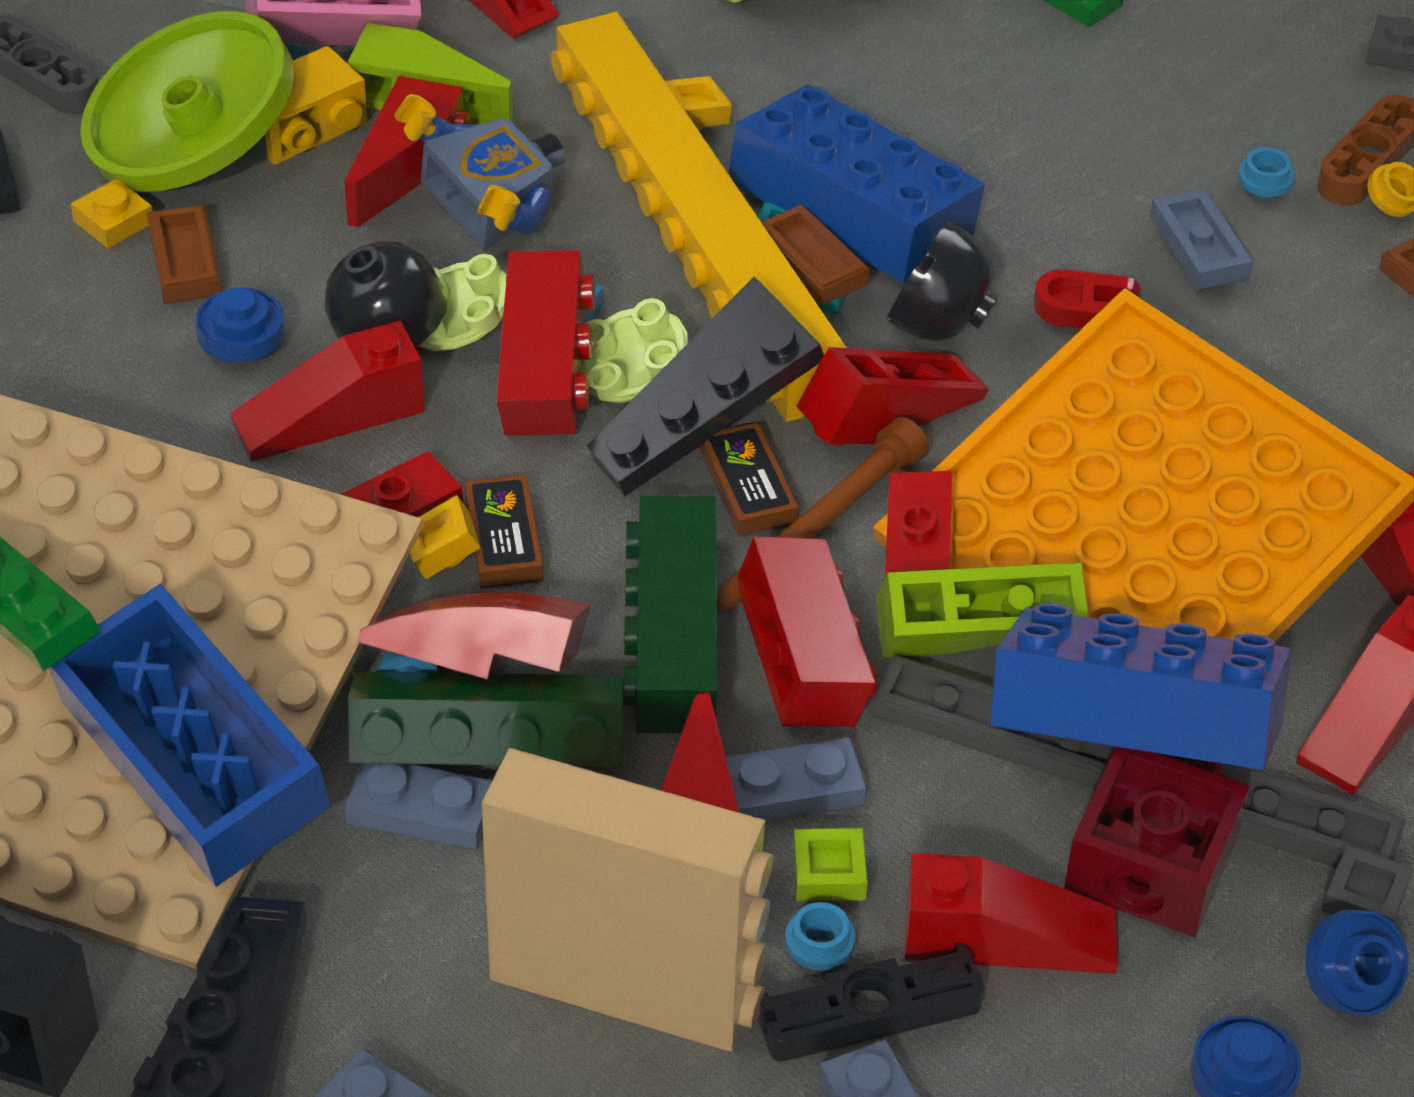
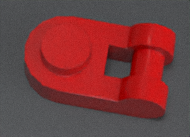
M1054 270L1045 273L1038 279L1035 286L1033 305L1037 315L1049 324L1057 327L1082 329L1124 288L1140 298L1141 287L1136 280L1126 276L1074 270Z

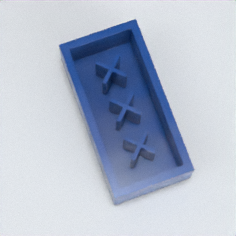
M807 84L735 124L728 175L736 186L766 203H773L785 211L802 204L857 257L903 284L907 282L914 269L918 268L927 254V249L948 220L974 237L985 183L965 173L958 165L946 162L924 150L915 141L901 137L878 124L869 115L857 112L830 97L826 91Z
M161 583L99 623L100 633L48 668L65 707L215 887L331 807L320 765Z
M1046 603L1035 605L1033 609L1025 608L997 648L990 726L1264 770L1283 725L1292 648L1275 646V641L1267 636L1239 634L1234 639L1208 636L1204 628L1192 624L1179 623L1168 625L1166 629L1139 625L1140 621L1137 618L1125 614H1104L1099 619L1073 615V610L1063 605Z

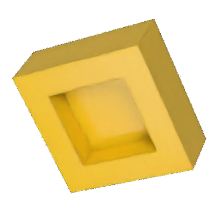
M710 76L665 81L698 130L709 126L729 124L733 105Z
M116 179L70 203L73 221L107 249L148 227L147 213L153 212L152 205Z
M457 495L418 517L422 518L424 527L410 554L413 564L424 578L428 579L445 568L458 565L468 555L481 548L470 512Z

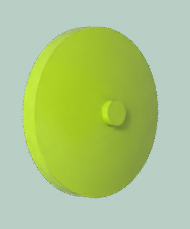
M209 12L173 23L135 45L102 77L92 92L82 116L81 141L83 148L105 179L109 182L116 179L133 191H165L202 180L230 165L245 154L275 123L287 103L293 85L294 66L291 54L270 23L246 12Z

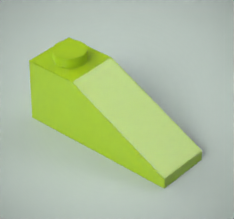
M371 22L366 23L348 60V65L365 79L366 107L368 109L381 110L398 76L463 87L464 111L470 112L471 124H484L501 118L510 120L513 123L512 81L420 30Z
M1082 562L888 572L876 594L882 658H894L895 655L901 657L947 655L1000 645L1025 608L1033 609L1038 604L1063 605L1072 609L1073 615L1089 617Z

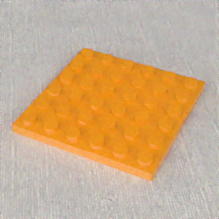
M1125 288L932 470L953 471L952 569L1082 562L1089 618L1099 619L1101 615L1111 613L1125 614L1137 618L1140 621L1139 625L1166 629L1171 624H1192L1204 628L1208 636L1234 639L1239 634H1258L1267 636L1276 642L1414 501V477ZM888 513L873 526L875 540L885 548Z

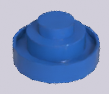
M236 287L216 293L205 300L196 313L198 342L204 352L222 361L239 363L263 358L277 349L285 336L283 308L276 298L261 290Z
M1342 910L1327 916L1313 931L1306 948L1305 970L1312 991L1323 1005L1341 1014L1371 1016L1388 1009L1401 995L1408 977L1409 954L1403 935L1391 920L1374 911Z
M1250 1016L1225 1017L1210 1024L1197 1038L1190 1071L1193 1085L1201 1097H1294L1302 1065L1297 1047L1284 1031L1262 1019Z

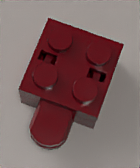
M1115 746L1072 838L1064 889L1196 938L1238 839L1250 785L1221 776L1224 766L1222 763Z

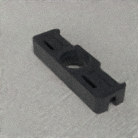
M955 943L954 953L901 966H898L895 958L837 971L827 974L826 984L769 997L765 989L760 1002V1012L757 1021L771 1057L776 1061L783 1062L975 1015L981 1009L984 983L978 972H971L973 958L967 946ZM872 990L884 995L890 1002V1005L879 1013H866L857 1009L850 999L861 991Z

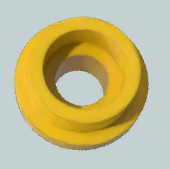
M1393 162L1379 166L1370 175L1367 183L1368 193L1373 203L1381 211L1393 217H1406L1413 213L1414 168L1404 162Z

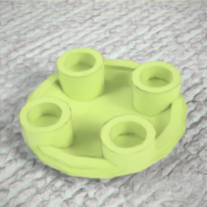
M480 254L468 262L456 263L440 270L433 267L444 287L443 295L447 300V311L438 328L422 344L418 345L419 347L432 351L453 350L478 341L496 328L503 319L506 273L501 270L497 260L492 255Z
M654 298L645 299L634 308L619 311L605 320L594 319L586 322L591 323L593 352L591 360H582L581 373H588L590 394L601 401L629 402L688 344V333L680 319L669 313L661 300Z

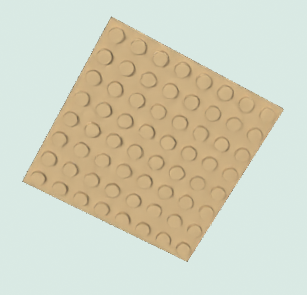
M0 394V537L87 608L97 625L161 583L303 747L310 752L364 645L358 643L360 631L376 621L424 527L422 518ZM0 633V904L196 969L200 958L232 900L237 896L253 862L215 887L65 707L60 699L49 669L42 671Z

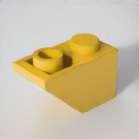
M329 46L293 60L294 79L291 93L281 114L265 134L267 158L273 165L368 123L365 79Z

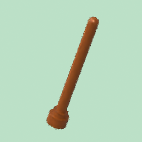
M906 417L894 418L877 433L876 443L873 445V454L777 537L813 539L887 473L911 470L929 453V442L923 430ZM740 569L717 589V611L729 612L742 602L737 580Z

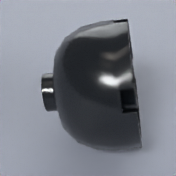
M948 220L926 251V256L918 268L912 272L887 316V320L898 328L922 340L942 341L956 337L968 323L979 329L997 300L988 294L994 278L992 259L985 247L970 233Z
M380 241L363 245L353 250L334 267L326 282L324 309L338 339L342 336L401 321L414 347H417L440 325L447 311V300L443 295L444 287L423 254L399 242Z

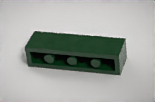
M640 496L639 521H626V559L639 560L638 568H626L625 607H638V616H625L624 656H637V666H624L623 706H636V733H682L697 694H710L715 717L717 716L716 496Z
M356 671L348 696L349 763L501 765L508 749L512 748L572 766L622 767L624 676L493 674L488 679H484L467 673Z

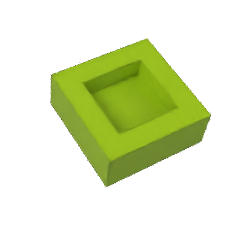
M863 828L794 829L793 857L796 901H866L867 872Z

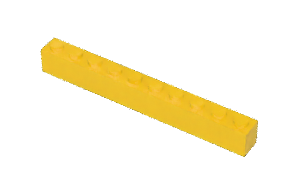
M613 12L556 27L557 50L551 53V64L557 81L559 83H566L572 92L576 110L581 116L587 115L592 123L599 146L602 149L608 148L613 155L620 178L625 183L630 182L637 192L642 212L646 217L652 216L659 226L666 249L670 253L676 252L683 263L689 285L693 289L699 288L707 300L711 318L755 276L820 343L824 354L828 347L847 348L619 13ZM818 365L765 400L766 402L772 401L786 423L805 417L796 406Z

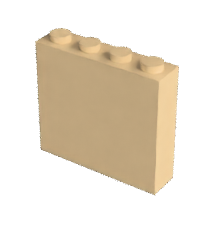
M509 748L481 803L490 980L733 1052L742 1027L745 1026L752 1029L755 1027L759 1018L760 1002L765 992L764 986L757 985L768 951V945L759 942L764 933L770 911V900L762 898L767 887L773 864V854L763 852L765 820Z

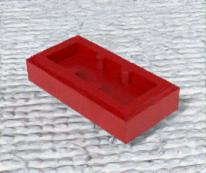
M426 451L340 495L420 517L456 495L463 502V487L429 451Z
M953 471L889 473L885 577L888 572L952 569Z

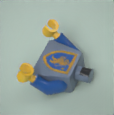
M409 94L395 112L394 117L397 121L406 124L404 133L408 139L412 141L420 139L424 142L421 183L483 250L490 248L513 231L525 235L535 233L552 202L553 168L563 164L565 161V152L560 140L554 134L548 133L530 142L510 120L502 118L484 124H451L437 117L434 107L426 99L415 94Z

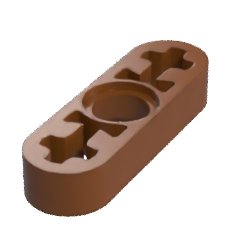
M1389 95L1381 98L1324 157L1317 183L1318 192L1324 199L1339 205H1354L1363 201L1369 195L1367 183L1370 175L1379 166L1399 162L1414 146V99L1403 95ZM1387 125L1393 126V130L1387 127ZM1359 146H1372L1384 152L1371 153L1360 149ZM1350 169L1355 172V175L1349 174Z

